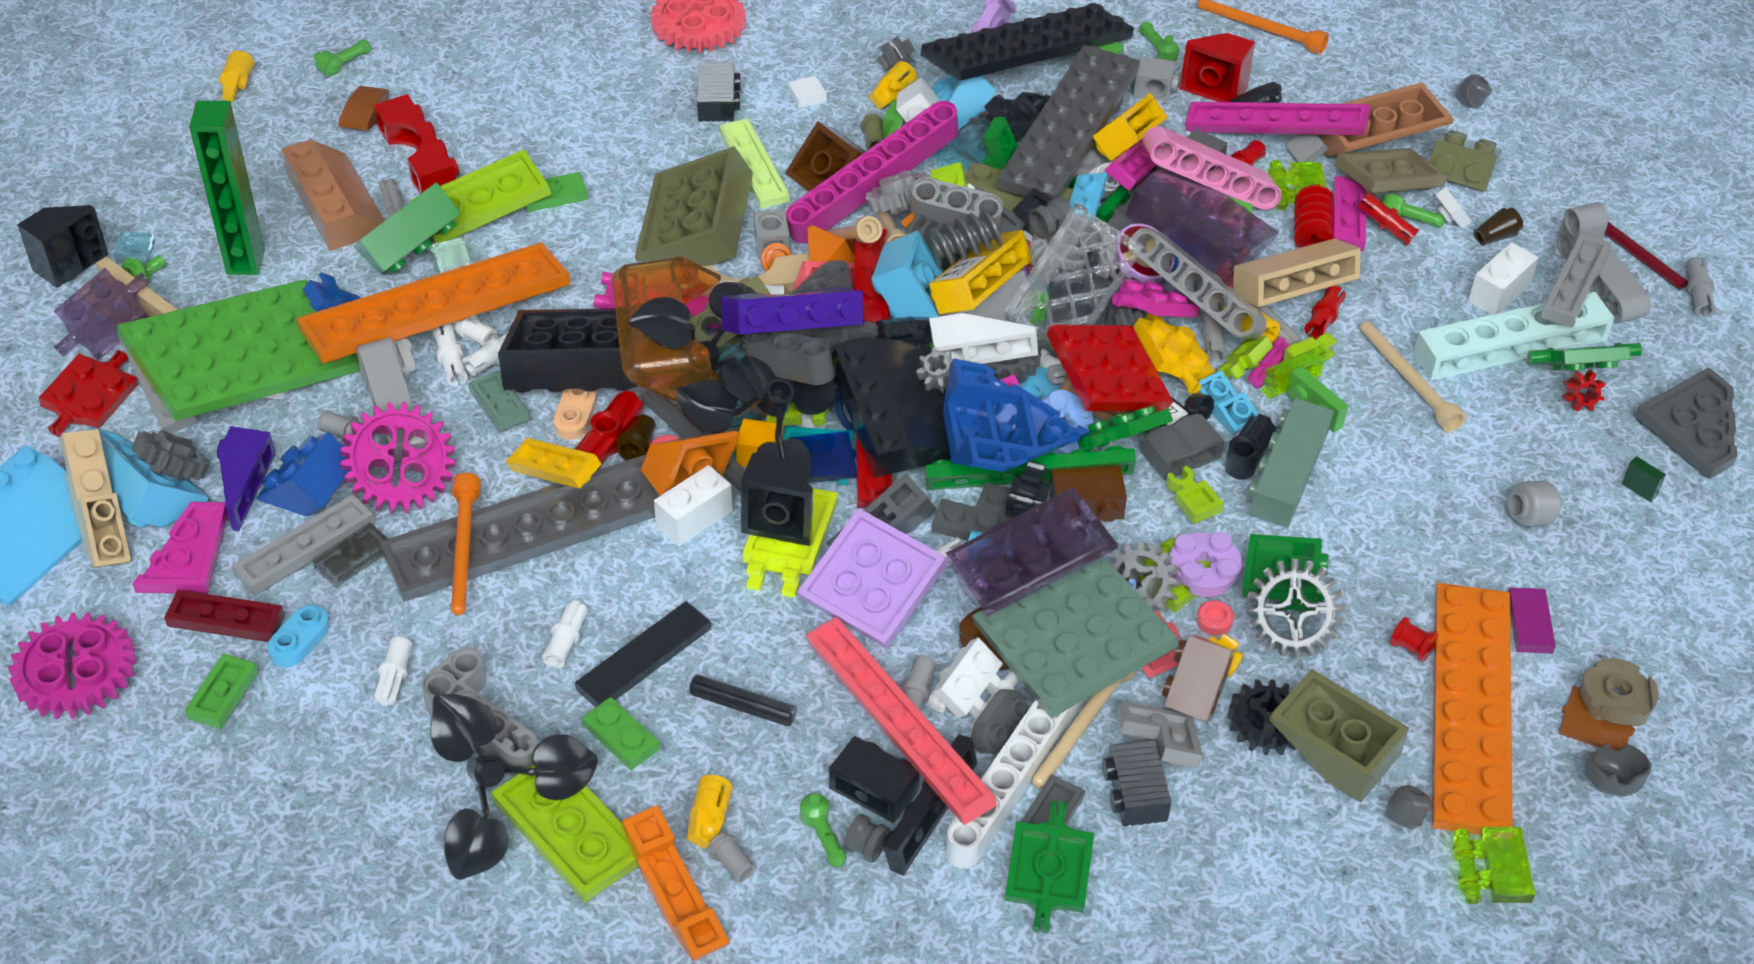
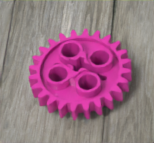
M388 402L386 412H382L375 405L373 406V417L362 412L360 417L362 425L355 422L351 423L350 429L355 435L344 434L343 441L349 446L341 447L340 455L349 459L341 461L340 468L342 470H351L344 476L345 483L356 482L352 488V494L355 495L363 491L365 493L363 504H367L372 499L376 500V511H379L384 504H388L390 514H394L396 506L401 505L404 513L408 514L410 504L412 503L421 510L423 509V499L426 498L429 502L434 503L436 500L434 490L444 493L446 486L442 481H451L453 474L446 469L455 468L456 460L448 458V456L455 453V446L445 445L450 441L451 433L440 434L444 423L440 421L432 424L433 412L427 413L424 417L420 416V405H417L412 412L407 411L406 402H402L400 410H395L392 403ZM403 429L404 440L399 485L393 487L392 475L397 431ZM384 433L392 441L386 445H379L374 442L373 437L376 434ZM414 437H419L425 440L427 445L422 449H415L409 445L408 441ZM380 466L386 469L388 475L377 479L370 475L369 470ZM410 470H415L422 474L423 479L413 483L408 481L404 475Z
M87 612L82 620H77L75 613H71L69 620L63 622L59 616H56L55 625L51 627L42 622V632L38 634L29 631L28 635L31 641L18 642L21 653L11 654L14 665L8 667L11 675L9 680L20 703L25 701L29 711L37 708L42 717L52 710L55 719H59L64 711H68L71 719H75L77 710L83 709L87 715H91V706L94 704L103 709L106 708L104 699L106 697L116 700L119 698L116 688H128L129 685L126 677L135 675L132 665L137 664L134 654L135 649L126 629H119L116 620L107 623L105 615H101L93 621L90 612ZM73 641V649L76 655L75 657H72L71 654V643ZM72 671H73V674H74V677H75V688H74V689H72L73 681H72V678H71V676H70V672H72Z

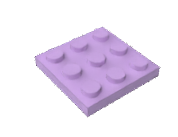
M858 508L799 588L797 594L800 599L833 618L838 617L843 624L888 649L945 569L948 560L946 556Z

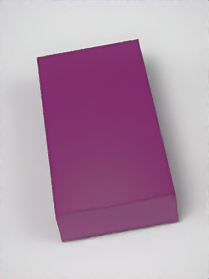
M1510 587L1508 591L1510 592V617L1516 652L1553 654L1556 644L1546 589Z

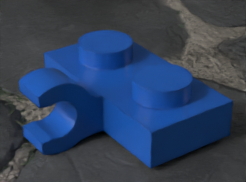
M322 272L319 274L322 283L309 280L303 288V291L311 301L310 306L317 312L361 298L358 295L340 290L336 284V279Z

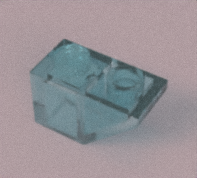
M981 117L973 124L967 125L954 140L937 151V168L961 162L965 172H967L972 162L983 164L982 161L988 152L983 138L990 123Z

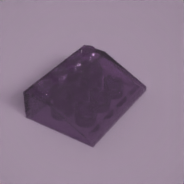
M1166 168L1152 173L1135 189L1125 216L1135 223L1151 226L1166 235L1211 273L1220 276L1222 282L1227 286L1234 281V266L1254 261L1279 234V231L1224 193Z
M1074 487L946 552V555L960 586L971 603L986 616H989L1118 549V545Z

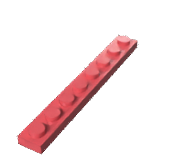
M838 617L831 619L806 634L808 643L963 825L968 824L997 806L994 794Z

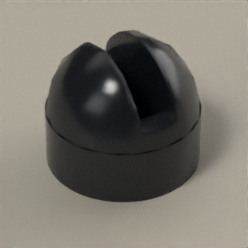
M1193 393L1185 400L1184 407L1193 415L1202 414L1207 420L1213 412L1214 400L1210 395Z

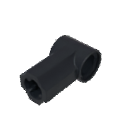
M1260 413L1257 416H1250L1238 436L1230 440L1225 471L1232 478L1246 480L1254 475L1256 465L1267 449L1273 432L1277 431V426L1272 423L1270 417Z

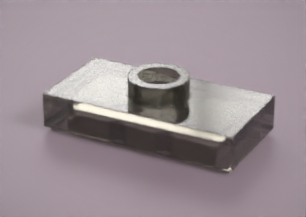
M369 522L313 559L314 569L337 588L383 557L379 542L389 538Z

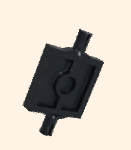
M1086 252L1083 270L1069 271L1056 268L1041 334L1046 335L1051 325H1112L1116 306L1112 303V297L1120 291L1121 282L1105 279L1096 273L1100 257L1098 253L1094 254L1092 265H1090L1093 252Z

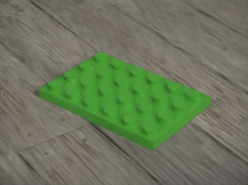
M306 279L118 325L117 335L174 421L360 371L357 353L342 357L337 361H329L322 364L299 331L296 318L317 312L310 306L311 301L303 291V288L308 283Z

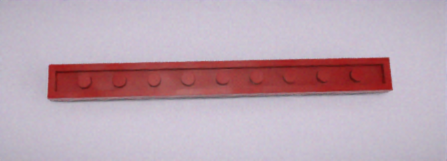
M882 229L880 238L873 243L864 244L853 239L854 289L863 291V322L877 323L878 320L889 319L888 304L882 294L880 295L875 291L872 283V276L884 246L887 229ZM856 434L857 508H866L892 486V474L873 477Z

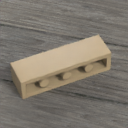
M1331 239L1235 265L1234 291L1248 303L1261 307L1360 279V248L1338 239Z

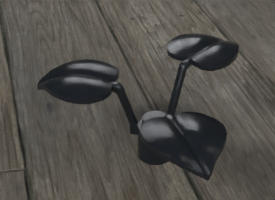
M723 282L712 289L708 302L712 312L722 319L721 296L757 293L743 283ZM657 297L644 303L630 319V326L643 332L658 345L668 349H680L688 344V350L685 352L687 358L684 362L687 373L694 378L703 379L709 373L715 374L718 369H721L720 377L722 383L733 396L744 404L755 398L758 392L764 393L768 383L775 379L771 368L763 361L752 356L743 357L739 362L734 357L718 362L720 355L716 344L725 332L722 330V325L711 341L699 342L694 347L695 326L688 323L690 311L683 303L674 298ZM760 402L751 408L758 413L766 415Z
M833 363L834 370L836 372V365L835 363ZM835 377L830 382L822 385H810L783 378L773 379L768 383L764 393L758 392L755 398L739 409H735L738 399L726 389L722 381L702 380L688 386L678 387L677 398L685 417L695 427L709 433L725 432L730 428L732 416H740L760 402L766 414L776 417L777 420L775 442L763 443L756 453L788 459L804 479L808 481L812 465L810 452L806 445L797 438H790L782 442L783 420L785 413L792 403L803 414L817 415L825 412L834 400Z
M437 694L432 699V718L430 723L432 745L435 751L446 760L453 762L468 760L467 774L473 781L477 782L475 790L479 794L482 809L481 815L469 808L459 810L450 819L445 830L444 854L447 866L454 878L462 880L487 871L497 865L504 857L508 848L509 839L505 826L497 819L488 818L490 810L485 791L486 787H493L499 784L504 777V773L527 776L536 775L535 789L540 796L549 800H563L577 794L588 784L595 773L598 759L597 755L578 739L565 734H554L544 738L535 747L532 755L535 768L503 764L500 759L484 752L481 747L490 743L497 733L496 721L491 711L482 703L463 695Z

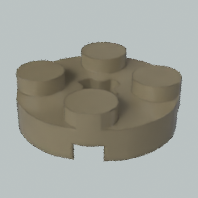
M1603 659L1598 661L1595 667H1589L1585 671L1580 684V695L1587 706L1589 715L1594 719L1606 720L1620 725L1642 726L1646 723L1659 698L1657 684L1650 675L1647 680L1642 674L1638 673L1640 667L1634 663L1621 659ZM1614 688L1620 689V692H1621L1622 694H1624V695H1620V694L1615 693V692L1613 691V689H1614Z

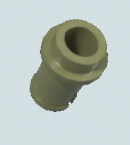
M877 114L866 115L860 127L865 134V145L867 150H869L884 139L883 119Z

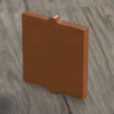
M1572 687L1568 704L1562 707L1564 717L1559 734L1598 748L1609 743L1610 749L1620 750L1627 745L1629 737L1634 735L1635 728L1632 727L1633 725H1620L1606 720L1594 719L1589 715L1587 706L1581 698L1580 688Z

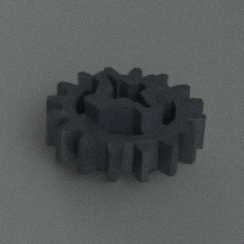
M1028 461L1024 476L1015 474L1004 515L1011 516L1008 534L1025 538L1030 523L1039 524L1050 484L1043 482L1046 465Z
M1258 679L1255 680L1253 689L1244 684L1241 687L1240 694H1233L1227 718L1230 719L1229 730L1238 731L1236 739L1238 743L1248 740L1250 742V751L1255 750L1257 746L1263 747V754L1267 756L1270 749L1274 748L1279 755H1284L1286 745L1292 750H1296L1286 737L1269 721L1273 711L1289 695V684L1286 683L1281 688L1276 687L1275 680L1270 679L1268 686H1263Z

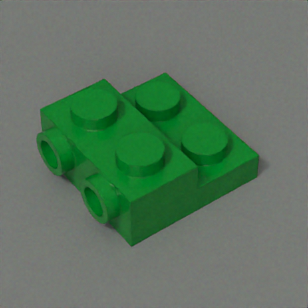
M1250 534L1242 587L1243 597H1248L1250 591L1261 593L1262 589L1254 584L1255 579L1259 578L1268 583L1269 579L1265 576L1264 570L1270 568L1275 575L1280 574L1277 569V563L1283 561L1287 571H1290L1292 559H1298L1300 563L1299 570L1304 571L1306 562L1310 560L1314 563L1311 573L1316 575L1321 567H1325L1327 569L1325 575H1327L1329 554L1322 553V539ZM1290 578L1279 582L1270 592L1268 599L1279 600V602L1286 601L1289 595ZM1301 579L1303 593L1308 600L1313 602L1325 601L1323 593L1316 585ZM1296 589V597L1293 604L1285 608H1279L1297 611L1316 609L1315 607H1306L1304 603L1300 604L1301 600L1297 599Z

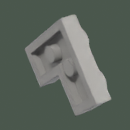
M1120 701L1116 713L1120 733L1126 734L1133 739L1147 738L1157 740L1161 761L1167 762L1172 766L1199 768L1203 755L1192 716Z

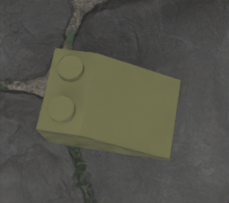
M1313 669L1305 675L1269 717V721L1328 783L1360 803L1401 756L1409 727Z

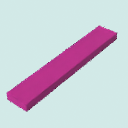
M1191 102L1185 128L1189 132L1198 129L1203 132L1365 135L1371 110L1369 104Z

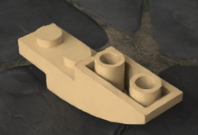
M99 429L63 433L60 440L67 468L65 474L66 483L77 525L93 568L130 563L131 557L117 494L112 492Z

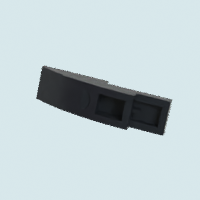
M1022 92L1015 100L992 98L984 106L989 112L986 116L991 122L994 117H1006L1014 138L1026 135L1050 96L1048 94Z

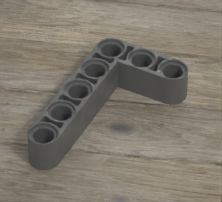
M842 260L823 264L790 294L807 293L814 291V289L847 287L853 289L849 264ZM818 328L750 333L743 336L746 355L758 358L766 363L773 371L775 377L810 385H822L830 382L835 377L829 343L823 339L810 337Z

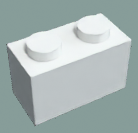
M1511 242L1476 273L1468 301L1492 315L1500 313L1531 285L1539 257Z
M706 466L654 500L656 527L679 547L732 512L731 484L711 466Z

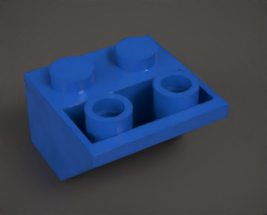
M328 431L316 438L312 435L309 436L299 447L296 445L291 446L281 456L280 460L283 464L280 468L272 470L263 479L261 484L264 488L256 498L261 502L302 516H307L322 509L344 480V476L350 471L340 468L341 461L349 459L340 455V449L344 446Z

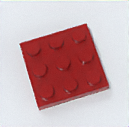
M1051 325L1046 335L1086 411H1135L1154 405L1155 410H1163L1169 408L1174 402L1132 326Z

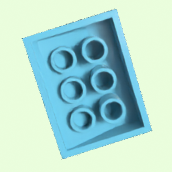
M28 445L23 446L0 466V602L9 607L83 541L66 483V471L53 459Z

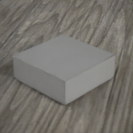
M1299 134L1286 144L1303 168L1309 166L1328 150L1317 134Z

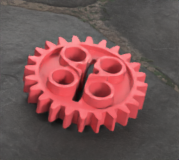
M656 0V5L652 6L651 13L653 33L658 34V40L665 39L666 46L675 43V50L684 46L687 52H690L692 48H697V51L702 53L703 48L706 47L712 52L715 45L725 48L724 41L734 43V37L741 36V30L745 29L746 22L743 2H739V0Z

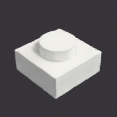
M1446 187L1436 194L1443 204L1438 209L1449 223L1455 220L1461 228H1465L1472 222Z

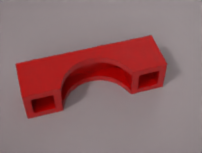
M408 94L373 105L377 127L388 145L400 144L417 149L407 160L411 182L419 194H422L436 182L439 186H442L456 179V176L459 175L456 160L454 157H448L443 140H437L432 123L425 121L421 106L419 104L415 105Z

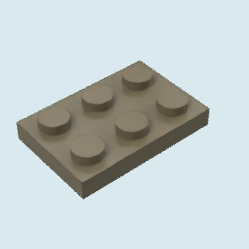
M1411 148L1339 153L1335 165L1345 172L1348 178L1357 181L1364 187L1363 189L1366 192L1376 195L1386 191L1429 190L1430 187L1444 186L1447 174Z

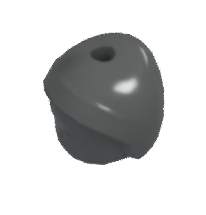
M1477 74L1467 76L1457 88L1458 97L1463 104L1470 108L1482 106L1486 98L1492 93L1488 81Z
M1402 785L1394 791L1389 799L1386 814L1390 820L1403 827L1416 828L1422 825L1426 812L1430 811L1432 801L1419 788L1411 785Z

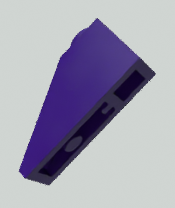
M230 426L225 438L221 439L218 443L217 458L220 461L226 509L233 531H240L262 485L261 483L276 455L270 432Z

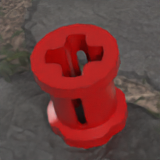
M1405 616L1396 626L1391 636L1390 645L1395 648L1401 646L1416 654L1419 661L1425 662L1433 651L1439 634L1434 631L1428 633L1413 625L1411 619Z

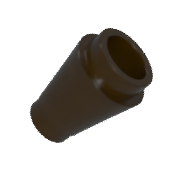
M1512 207L1508 209L1501 208L1478 228L1474 229V237L1480 245L1484 246L1517 236L1523 228V220L1516 209Z
M647 415L638 416L618 437L617 450L624 460L627 461L647 454L656 426L655 421Z

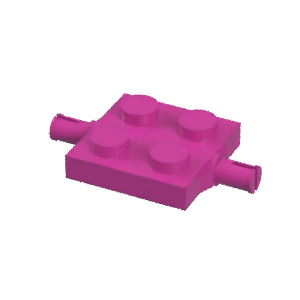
M1125 279V282L1121 283L1120 291L1112 297V303L1115 306L1117 305V307L1138 308L1155 316L1197 318L1200 308L1182 292L1176 290L1168 292L1164 290V284L1152 280H1146L1144 284L1137 280Z

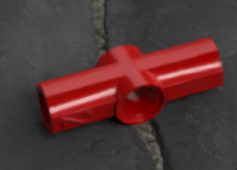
M628 390L618 393L604 411L598 412L591 417L590 430L575 450L595 454L603 465L609 456L618 453L617 439L644 411L643 401L637 397L636 393Z

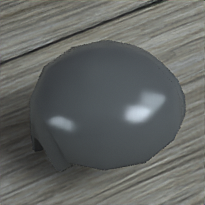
M1606 743L1589 754L1586 771L1588 777L1598 790L1611 796L1625 797L1637 793L1643 787L1651 773L1652 764L1646 754L1633 745L1627 744L1620 750H1612L1609 743Z

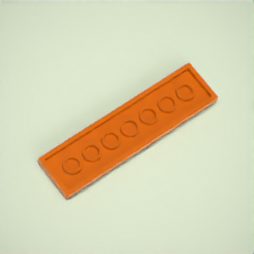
M540 242L296 318L299 331L323 364L357 353V345L388 337L392 341H399L405 337L423 331H431L436 327L451 322L465 320L467 317L496 310L501 306L521 302L545 292H553L558 288L570 285V275L548 248Z
M1437 582L1435 588L1434 632L1438 633L1439 637L1434 647L1432 828L1510 839L1513 832L1510 592Z

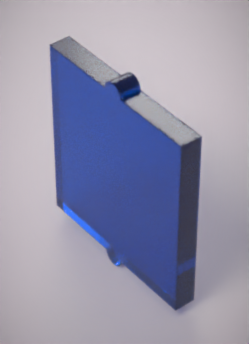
M849 431L790 437L801 440L810 452L812 465L808 483L857 478L856 450L852 449Z

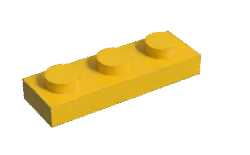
M526 438L506 460V463L514 472L578 489L586 484L594 472L602 465L595 454L531 438Z

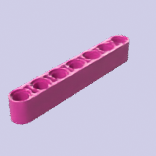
M938 101L791 204L786 210L791 239L798 243H808L807 227L814 225L827 231L866 203V193L872 191L873 187L880 186L879 181L881 179L898 174L901 171L912 170L954 140L959 133L956 106L950 101Z

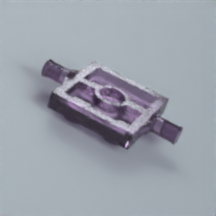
M106 268L102 269L54 310L57 316L65 323L69 334L53 347L64 357L65 354L79 344L87 348L97 360L101 359L121 342L117 335L119 324L150 317L142 309L135 295L151 282L140 273L130 283L125 285L116 280Z

